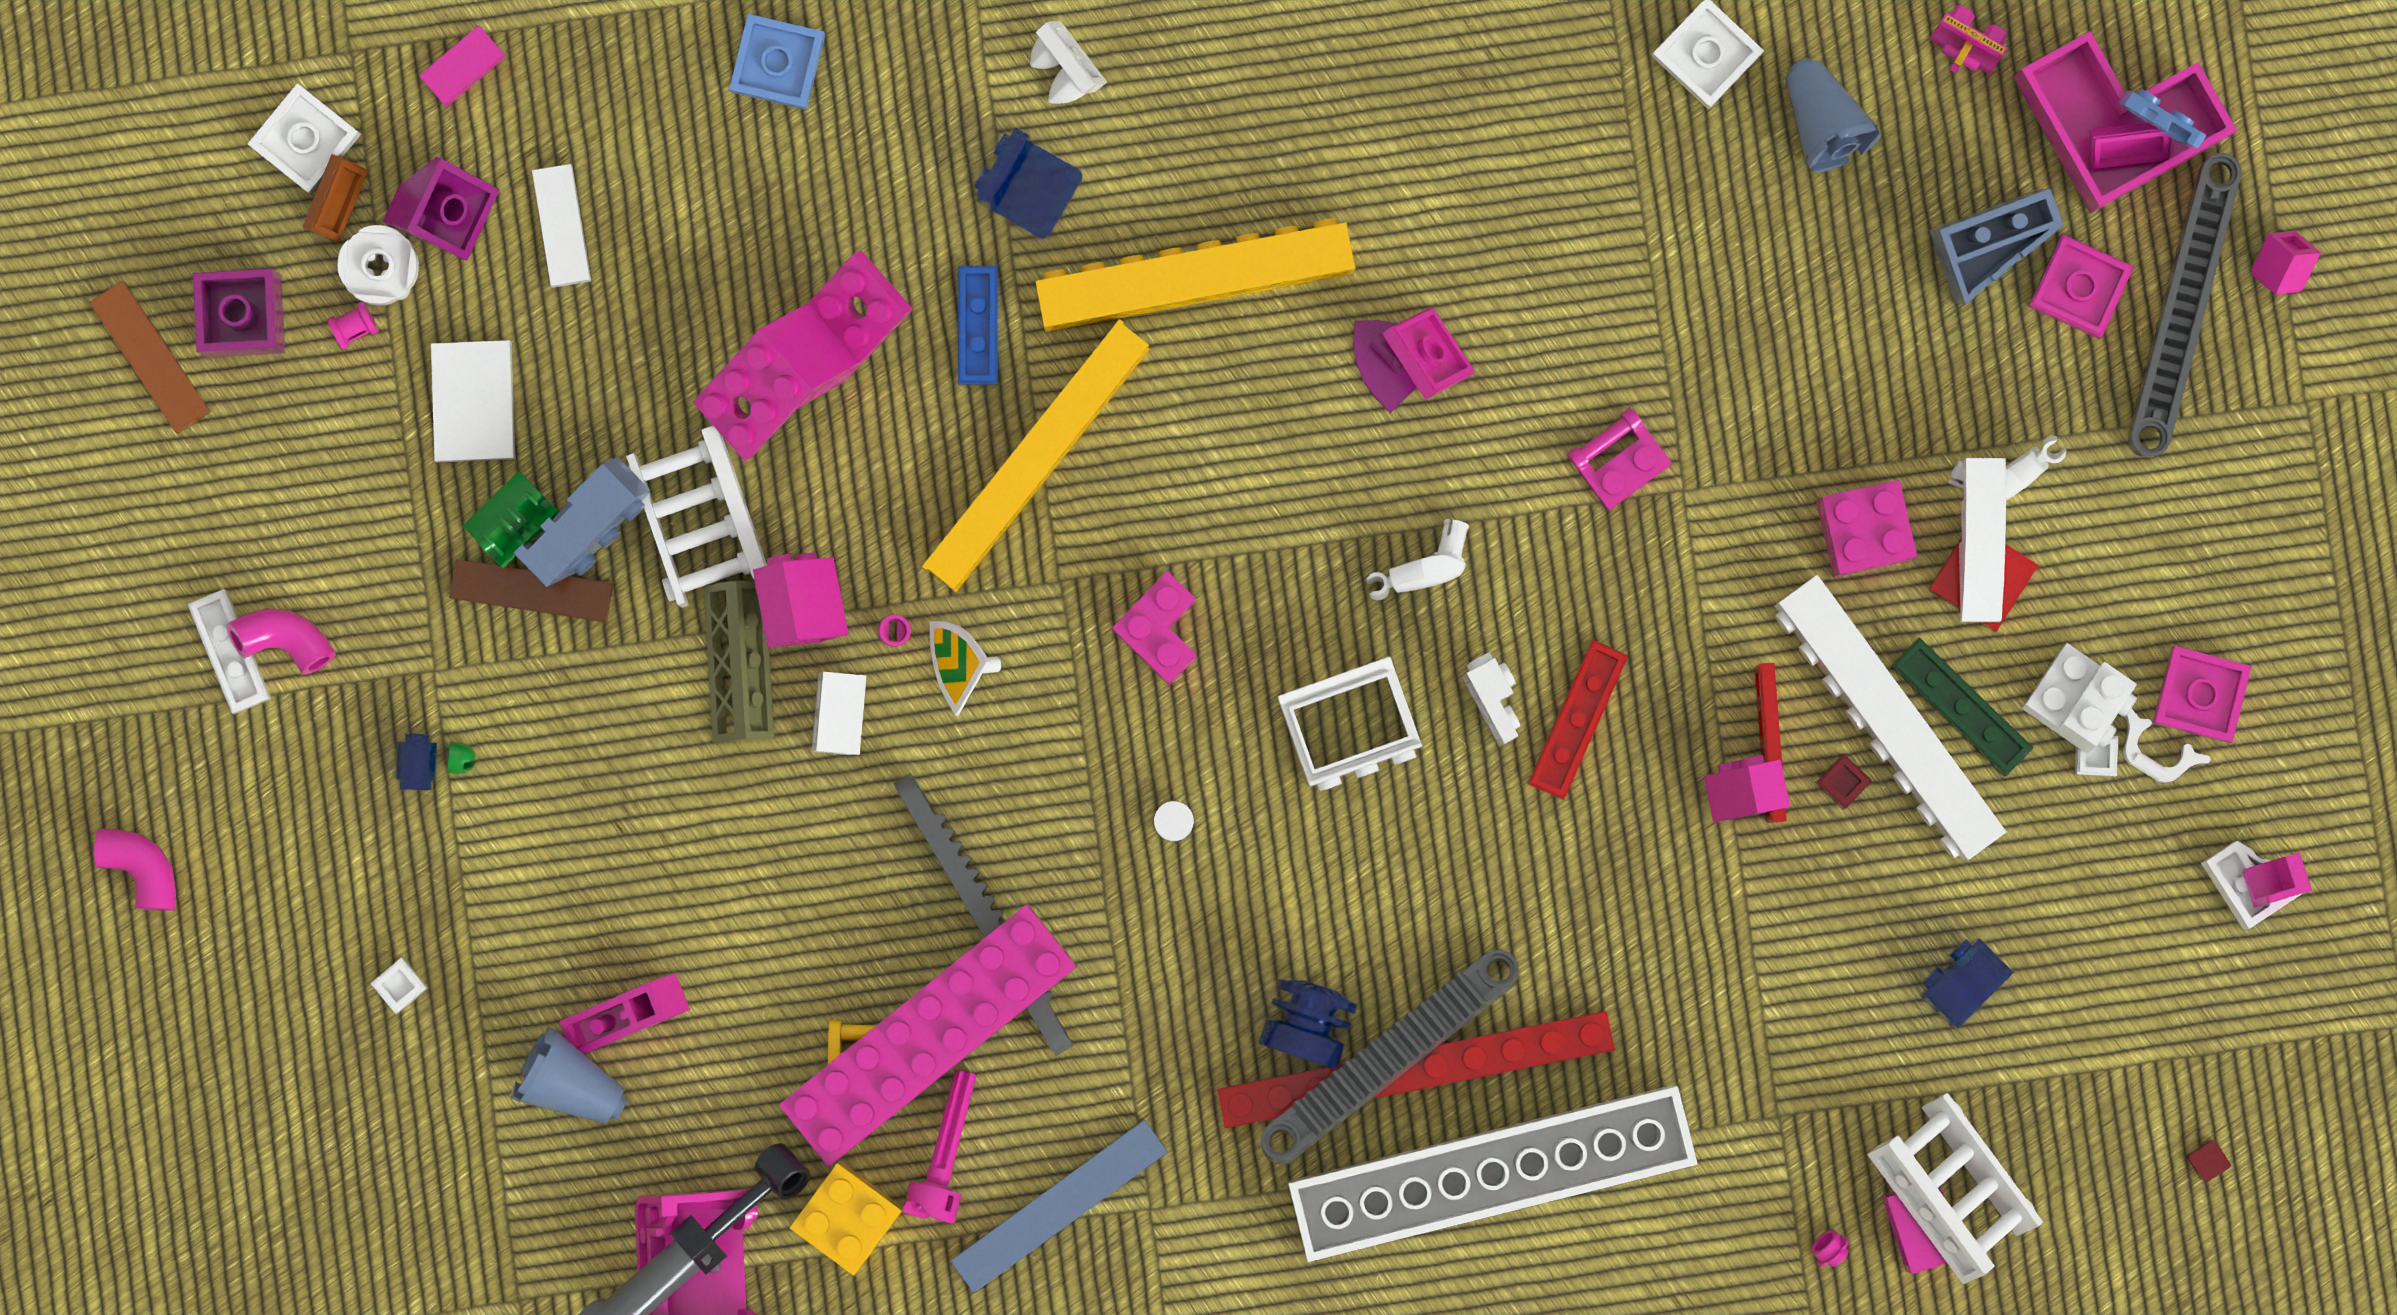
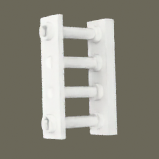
M714 426L701 430L704 440L698 442L699 446L641 466L639 458L634 453L626 456L629 463L628 468L647 487V481L702 461H705L706 464L712 462L717 477L712 478V483L656 503H654L649 492L642 500L645 504L644 509L668 578L662 579L666 595L670 602L676 600L677 605L681 608L689 606L685 592L742 572L744 575L751 574L754 579L753 569L767 566L723 436ZM715 498L718 501L726 500L730 514L724 516L725 520L669 540L666 539L659 518ZM728 535L731 538H739L743 551L737 553V558L679 577L672 555Z
M1946 1093L1921 1107L1930 1120L1905 1142L1899 1136H1896L1876 1146L1867 1155L1962 1284H1966L1986 1275L1995 1267L1986 1255V1252L2012 1230L2016 1236L2039 1227L2043 1221L2036 1213L2032 1203L2024 1197L1967 1120L1961 1107ZM1940 1133L1954 1152L1927 1175L1914 1155ZM1964 1165L1978 1185L1951 1207L1938 1190V1187ZM1986 1198H1989L2002 1217L1975 1240L1962 1220Z

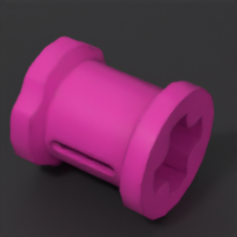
M363 301L357 303L356 309L338 318L332 316L327 320L333 335L343 350L349 347L350 342L368 333L373 335L379 333L376 322Z

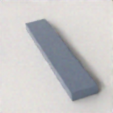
M1144 1119L951 1260L952 1264L972 1292L975 1293L1168 1151Z

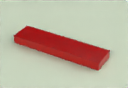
M1593 639L1591 640L1529 778L1528 785L1561 800L1565 799L1628 655Z
M1763 663L1754 668L1760 750L1765 763L1781 760L1782 765L1775 663ZM1786 808L1765 812L1766 822L1768 821V823L1787 821Z

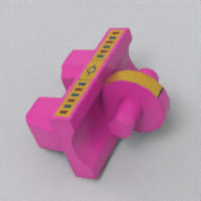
M1957 5L1950 14L1946 12L1929 40L1943 47L1941 52L1954 59L1949 68L1950 71L1957 73L1963 64L1973 71L1979 68L1990 75L2008 49L2004 46L2007 32L1995 24H1988L1984 32L1981 33L1970 26L1975 17L1973 12L1962 5Z

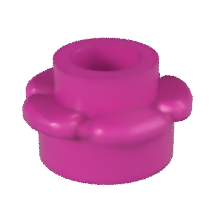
M1829 1230L1822 1234L1815 1241L1811 1252L1818 1258L1817 1264L1819 1266H1826L1828 1263L1831 1267L1840 1264L1848 1254V1238L1839 1235L1835 1230Z

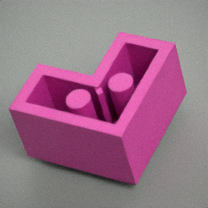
M1167 571L1112 627V631L1170 686L1197 658V655L1170 629L1194 605L1196 598Z

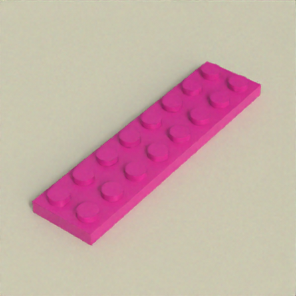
M1026 904L781 1102L779 1106L825 1164L830 1167L1078 966L1032 908Z

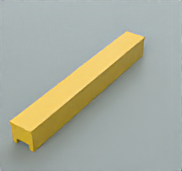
M1118 320L923 564L922 568L926 572H931L953 591L957 592L1145 357L1150 350L1148 348L1149 344L1124 326L1123 321Z

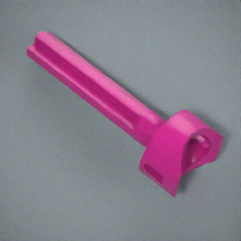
M955 1069L931 1165L928 1169L927 1181L909 1183L903 1206L904 1213L924 1219L930 1216L950 1224L955 1222L962 1195L952 1192V1188L947 1187L951 1179L952 1168L976 1074Z

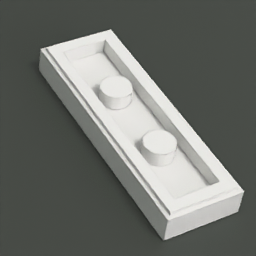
M567 164L532 170L551 287L555 288L590 282L591 276L573 166Z
M220 590L187 604L232 714L270 700V694L254 655L245 659L242 658L228 636L226 624L237 619L238 616L227 590Z

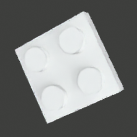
M1704 0L1652 54V57L1709 110L1762 55L1764 50L1711 0Z
M297 83L249 141L248 145L312 195L319 187L331 154L343 157L361 134Z

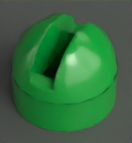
M450 741L446 773L463 774L470 771L475 764L476 754L474 750L467 744Z

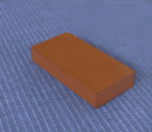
M331 154L303 228L339 243L368 170L340 156Z

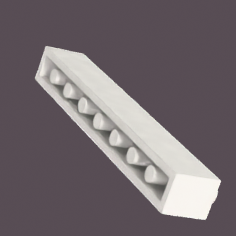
M1818 575L1774 605L1779 612L1775 615V618L1787 634L1794 632L1801 641L1802 645L1798 648L1805 660L1811 666L1817 664L1826 675L1822 679L1825 687L1834 698L1841 696L1848 705L1849 709L1845 712L1850 721L1858 730L1865 728L1873 739L1869 743L1872 751L1880 761L1885 762L1888 760L1896 771L1893 775L1895 782L1905 794L1912 792L1920 803L1916 807L1918 813L1930 827L1933 824L1937 826L1944 836L1940 839V842L1953 859L1959 856L1962 861L1969 860L2007 832Z

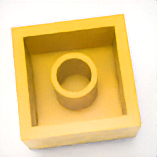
M840 1161L829 1173L793 1222L790 1229L854 1276L901 1214L903 1207Z

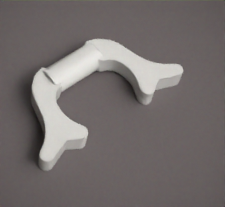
M2132 708L2124 716L2127 722V735L2123 747L2125 760L2129 765L2155 779L2156 782L2167 783L2174 781L2189 767L2210 762L2211 759L2208 755L2195 753L2190 744H2185L2181 747V755L2175 766L2170 768L2163 767L2142 754L2137 745L2140 734L2151 726V720L2140 719Z

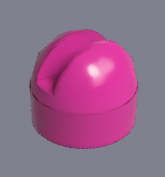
M900 615L887 616L878 626L879 639L890 647L904 644L911 634L909 622ZM889 622H895V641H889Z

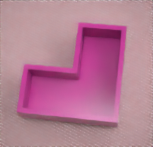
M2091 31L2022 68L2013 77L2090 214L2226 140L2237 131L2199 62L2146 91L2161 100L2158 107L2170 114L2173 110H2177L2194 121L2192 127L2206 134L2199 148L2184 146L2171 138L2170 159L2167 161L2091 170L2088 163L2090 129L2147 123L2118 104L2125 91Z

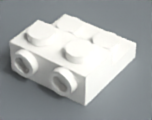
M2066 643L2022 709L2088 754L2097 745L2104 748L2117 730L2111 724L2117 714L2124 717L2136 702L2137 697L2131 693L2137 684L2106 662L2098 665Z
M1489 652L1467 665L1469 672L1462 679L1498 746L1501 747L1518 737L1515 729L1521 726L1511 706L1503 708L1501 701L1514 694L1511 687L1516 682L1506 663L1498 665L1496 659H1493Z

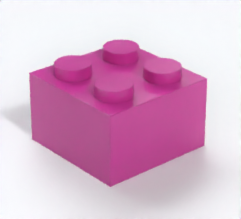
M1900 480L1823 496L1816 501L1833 578L1908 562L1917 558Z

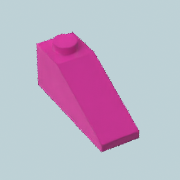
M674 973L641 985L563 1019L559 1023L565 1038L583 1054H586L687 1012L690 1008L677 975Z

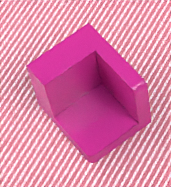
M2296 231L2268 233L2251 269V274L2275 295L2301 292L2321 252Z
M2300 852L2243 870V876L2254 908L2312 891Z

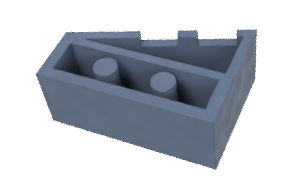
M2050 188L2034 190L1929 230L1955 304L1966 305L1981 290L1991 282L1996 281L2007 269L2022 257L2027 256L2063 227V223Z
M618 457L602 463L567 499L569 502L553 520L548 518L540 526L543 529L541 534L533 542L527 545L522 544L514 554L546 587L574 573L581 576L596 562L597 559L593 556L594 553L601 546L604 549L607 548L621 534L617 529L625 519L628 522L631 521L644 509L645 504L642 500L651 490Z

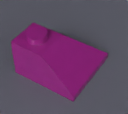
M435 157L399 185L383 222L420 241L467 261L500 190L453 164Z

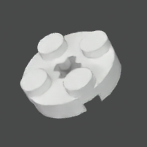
M373 225L359 230V233L353 235L350 240L344 243L338 256V273L347 290L356 298L370 305L382 306L392 304L408 296L418 277L419 260L412 243L402 234L391 227ZM377 255H383L384 262L389 263L388 269L382 271L380 276H375L374 270L368 268L369 262L376 261Z

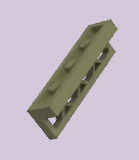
M729 581L704 586L713 743L775 739L769 648L763 630V620L755 589V581ZM719 592H726L727 607L723 613L719 610ZM724 632L729 638V647L726 652L721 649V638ZM726 672L731 676V687L728 692L724 689L723 683ZM729 711L732 713L734 720L733 733L726 732V716Z

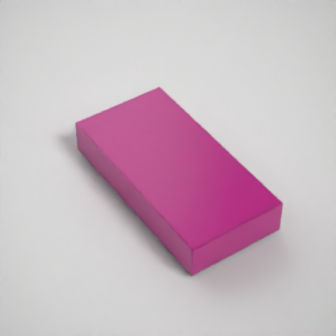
M478 25L419 76L447 108L505 59L506 56Z
M2149 123L2090 129L2088 163L2091 170L2167 161L2170 159L2171 137Z

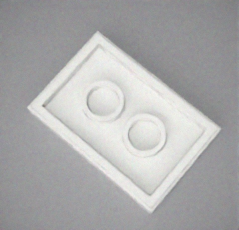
M506 340L431 344L435 462L515 459L512 342Z

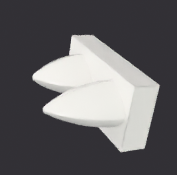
M1060 20L1047 22L1036 31L1039 38L1036 40L1031 52L1030 66L1038 69H1048L1059 64L1062 66V69L1056 75L1051 85L1048 98L1049 103L1061 104L1077 100L1085 94L1096 92L1107 83Z

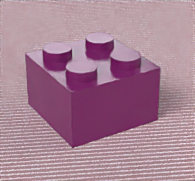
M270 268L193 273L197 353L206 358L285 353L282 279L278 272Z

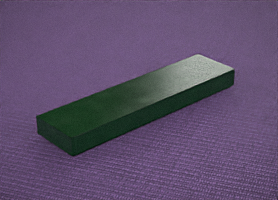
M1920 637L1890 666L2004 777L2033 749L2003 717Z

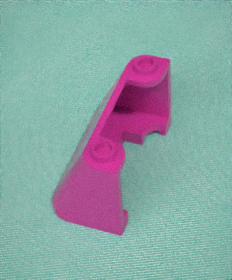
M749 1189L639 1196L635 1205L637 1270L639 1271L674 1240L670 1233L690 1215L705 1229ZM757 1205L715 1241L727 1256L721 1261L720 1270L716 1273H708L707 1275L702 1270H699L649 1315H755L754 1311L746 1309L743 1230L749 1229L752 1221L756 1220L758 1214Z

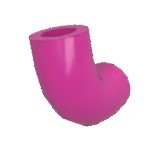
M266 608L245 614L226 624L230 641L238 654L244 659L267 648H279L287 652L300 672L306 675L324 667L336 656L334 649L324 634L309 619L290 610Z
M99 828L96 832L94 843L96 867L121 869L132 876L136 886L135 909L175 911L176 887L173 867L162 849L142 834L121 829Z

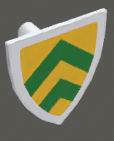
M948 621L930 622V649L934 671L940 689L956 716L960 714L981 675L999 672L1001 661L998 657H986L972 635L961 626Z

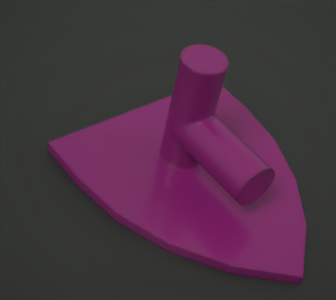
M1381 320L1355 321L1353 347L1356 365L1364 384L1380 404L1391 413L1417 388L1382 334L1397 323Z

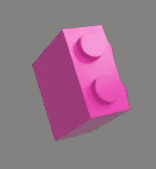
M816 552L793 556L792 561L791 554L770 557L767 559V566L753 569L755 589L758 595L763 630L766 635L768 648L820 643L849 635L834 557L817 559Z

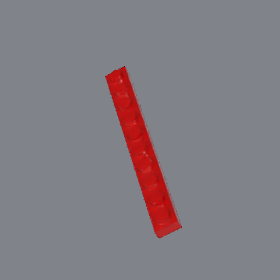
M1607 1011L1440 1044L1372 1099L1614 1051L1615 1048ZM1343 1064L1217 1089L1225 1128L1279 1117L1296 1100L1302 1099L1309 1090L1316 1088L1319 1082L1327 1079L1333 1071L1340 1069Z

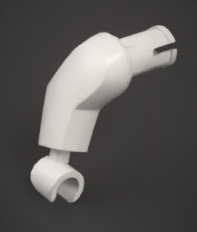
M2048 436L2043 441L2041 451L2037 447H2033L2006 466V501L2029 486L2048 469V462L2059 463L2065 458L2066 447L2056 454L2050 453L2047 450L2050 445L2057 441V436ZM1958 460L1948 483L1964 489L1963 462Z
M1450 519L1444 520L1438 552H1434L1433 555L1390 568V576L1388 577L1379 572L1370 574L1366 580L1367 584L1379 581L1384 584L1381 590L1371 592L1369 594L1370 597L1374 600H1382L1388 596L1392 587H1394L1397 593L1408 592L1443 584L1459 577L1466 566L1461 556L1469 525L1458 520H1453V522Z

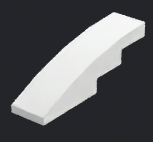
M1965 458L1963 460L1964 500L1961 502L1962 542L1959 543L1960 622H2001L2006 535V458Z

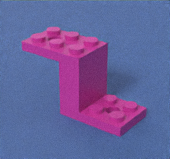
M860 250L854 253L807 304L760 328L697 396L693 403L740 457L746 461L757 453L798 408L844 383L906 318L913 308ZM855 297L864 301L867 307L866 315H862L856 310L854 306ZM740 396L749 402L751 407L750 414L743 412L740 408Z

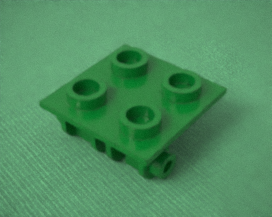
M518 471L463 527L504 568L515 557L514 552L522 544H529L543 530L540 526L548 518L553 520L559 511Z

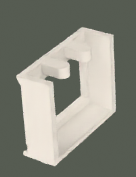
M1391 657L1288 692L1277 698L1308 786L1318 785L1319 791L1342 784L1340 776L1354 771L1357 778L1379 771L1377 765L1379 762L1392 758L1394 765L1416 758L1414 750L1422 747ZM1387 677L1408 737L1314 769L1294 710Z

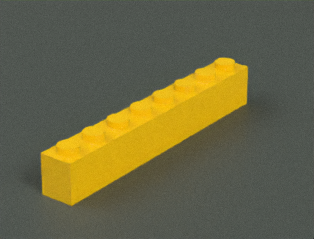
M1336 218L1316 221L1313 223L1314 228L1302 231L1298 230V226H1287L1276 229L1275 236L1260 238L1259 233H1250L1236 237L1237 243L1221 246L1220 240H1213L1198 244V250L1183 253L1180 247L1170 248L1158 252L1159 258L1144 260L1143 255H1133L1120 259L1121 265L1105 268L1104 262H1097L1081 266L1082 272L1066 275V270L1064 269L1043 273V279L1036 281L1045 332L1352 275L1355 271L1347 223L1337 224Z

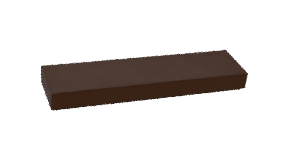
M456 559L449 598L607 623L613 583L568 576L546 587L530 570L511 567L502 568L498 565Z

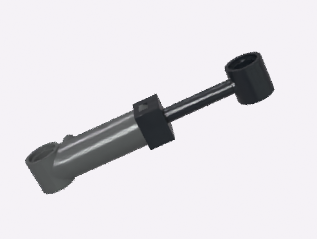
M777 1143L763 1151L755 1163V1171L762 1178L705 1229L690 1215L670 1233L674 1240L607 1299L593 1301L579 1315H649L699 1270H702L705 1275L718 1272L721 1268V1261L727 1256L715 1241L771 1191L782 1200L790 1199L800 1193L809 1182V1170L785 1144Z

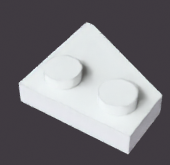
M2235 841L2201 864L2242 929L2247 930L2301 894L2254 908L2243 876V870L2269 862V860L2259 858L2252 849L2239 841Z

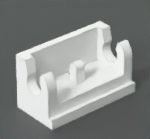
M833 672L818 673L811 752L860 755L867 676Z

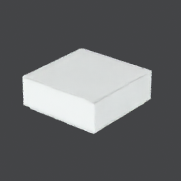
M2113 736L2104 748L2097 745L2088 754L2076 747L2075 775L2117 776L2118 736Z
M400 958L371 982V985L395 1014L401 1012L428 989L427 985L404 958Z

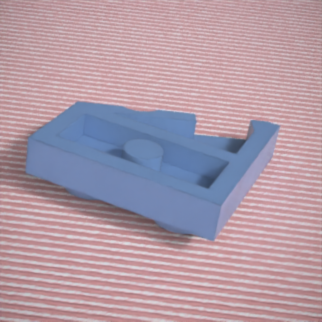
M2140 89L2137 94L2126 90L2118 103L2120 106L2180 144L2191 148H2199L2206 134L2192 127L2194 124L2193 120L2177 110H2173L2170 114L2158 107L2161 100L2143 89Z

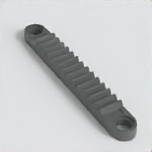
M2227 153L2211 155L2201 164L2193 193L2187 206L2188 211L2183 221L2184 226L2175 251L2176 257L2172 263V272L2168 278V287L2164 293V302L2160 308V317L2156 323V332L2152 338V347L2148 353V362L2144 368V377L2140 383V392L2136 398V407L2128 433L2130 449L2142 458H2153L2162 454L2168 448L2172 439L2241 178L2239 162ZM2221 163L2229 169L2230 178L2227 183L2217 184L2211 180L2209 170L2213 164ZM2144 427H2152L2159 433L2160 442L2156 448L2148 449L2140 443L2139 433Z
M909 773L893 784L983 936L986 938L1002 925L1000 920L1004 912L1003 910L993 911L992 906L996 898L994 896H984V892L988 888L987 883L976 882L980 874L979 870L968 869L972 858L969 855L961 856L959 854L964 847L963 843L952 842L951 839L956 833L955 830L943 827L948 819L947 816L944 814L936 815L912 774ZM1046 992L1029 1005L1027 1009L1048 1045L1057 1056L1071 1048L1073 1044L1049 1004L1053 996L1052 992Z
M1492 950L1486 953L1466 970L1459 972L1452 981L1445 983L1428 1000L1422 1001L1414 1011L1408 1012L1401 1021L1394 1023L1392 1028L1384 1031L1377 1040L1371 1041L1367 1048L1357 1052L1353 1059L1347 1060L1340 1069L1333 1071L1327 1079L1319 1082L1318 1086L1309 1090L1302 1099L1296 1100L1288 1110L1263 1130L1261 1146L1266 1158L1277 1164H1286L1296 1159L1508 992L1515 985L1518 978V963L1514 956L1504 950ZM1500 961L1509 967L1510 974L1502 981H1495L1488 976L1487 968L1490 964ZM1278 1132L1289 1134L1293 1140L1291 1148L1281 1153L1274 1151L1269 1144L1274 1134Z

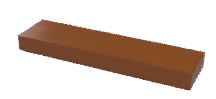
M120 281L89 302L176 433L179 434L211 412L124 281Z

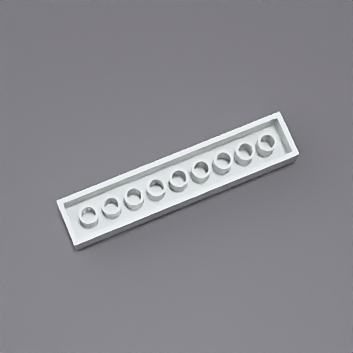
M1670 1085L1288 1181L1307 1261L1311 1262L1698 1164L1678 1086Z

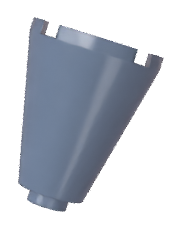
M1806 58L1790 67L1791 73L1786 77V83L1805 161L1810 169L1812 168L1814 172H1824L1838 168L1850 162L1847 157L1850 153L1858 149L1862 155L1877 143L1881 136L1877 125L1821 61H1811L1810 58Z
M550 1027L546 1028L545 1034L542 1033L533 1046L521 1069L524 1080L522 1084L515 1081L510 1095L512 1099L518 1102L605 1124L610 1118L617 1120L627 1102V1098L622 1096L624 1088L559 1032Z

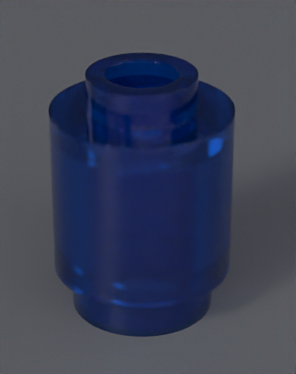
M405 734V742H397L396 779H400L399 789L432 790V780H436L437 743H429V735Z

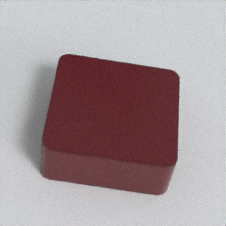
M2215 1140L2207 1141L2187 1155L2188 1161L2203 1182L2210 1181L2231 1166V1163Z

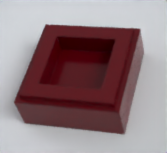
M1842 754L1815 783L1845 810L1872 780L1845 754Z

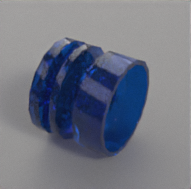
M1279 978L1276 988L1293 993L1290 1003L1276 998L1272 999L1271 1003L1287 1013L1284 1020L1266 1018L1258 1043L1337 1069L1345 1044L1329 1034L1331 1028L1350 1029L1352 1024L1335 1018L1337 1009L1355 1014L1358 1004L1352 1003L1338 991L1305 980H1283Z

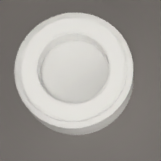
M1177 801L1167 802L1160 806L1154 817L1157 833L1169 841H1179L1187 837L1194 824L1191 810L1185 804Z

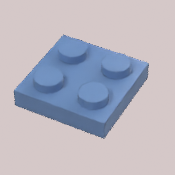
M748 14L729 88L730 92L807 110L825 33Z

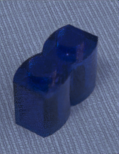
M1980 938L1975 939L1971 943L1967 939L1963 940L1949 954L1953 961L1943 971L1936 967L1921 982L1925 989L1920 993V996L1953 1029L1959 1028L2014 973Z

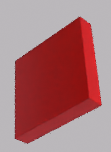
M1962 537L1928 589L1959 610V543L1962 542ZM2006 544L2001 622H1979L1993 632L1998 631L2039 566Z

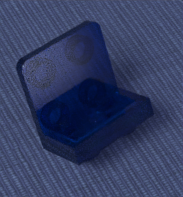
M1015 127L1011 136L1005 133L1000 139L994 151L998 158L991 170L985 167L974 185V188L978 190L976 198L978 203L1038 238L1046 239L1050 236L1081 183L1082 173L1074 166L1033 144L1027 133Z

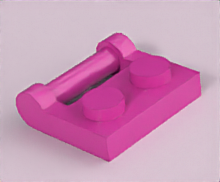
M1631 407L1620 414V420L1582 448L1575 447L1567 453L1573 466L1607 511L1614 508L1673 464ZM1631 431L1637 441L1597 471H1594L1589 461Z

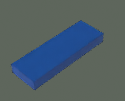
M958 266V385H998V266Z

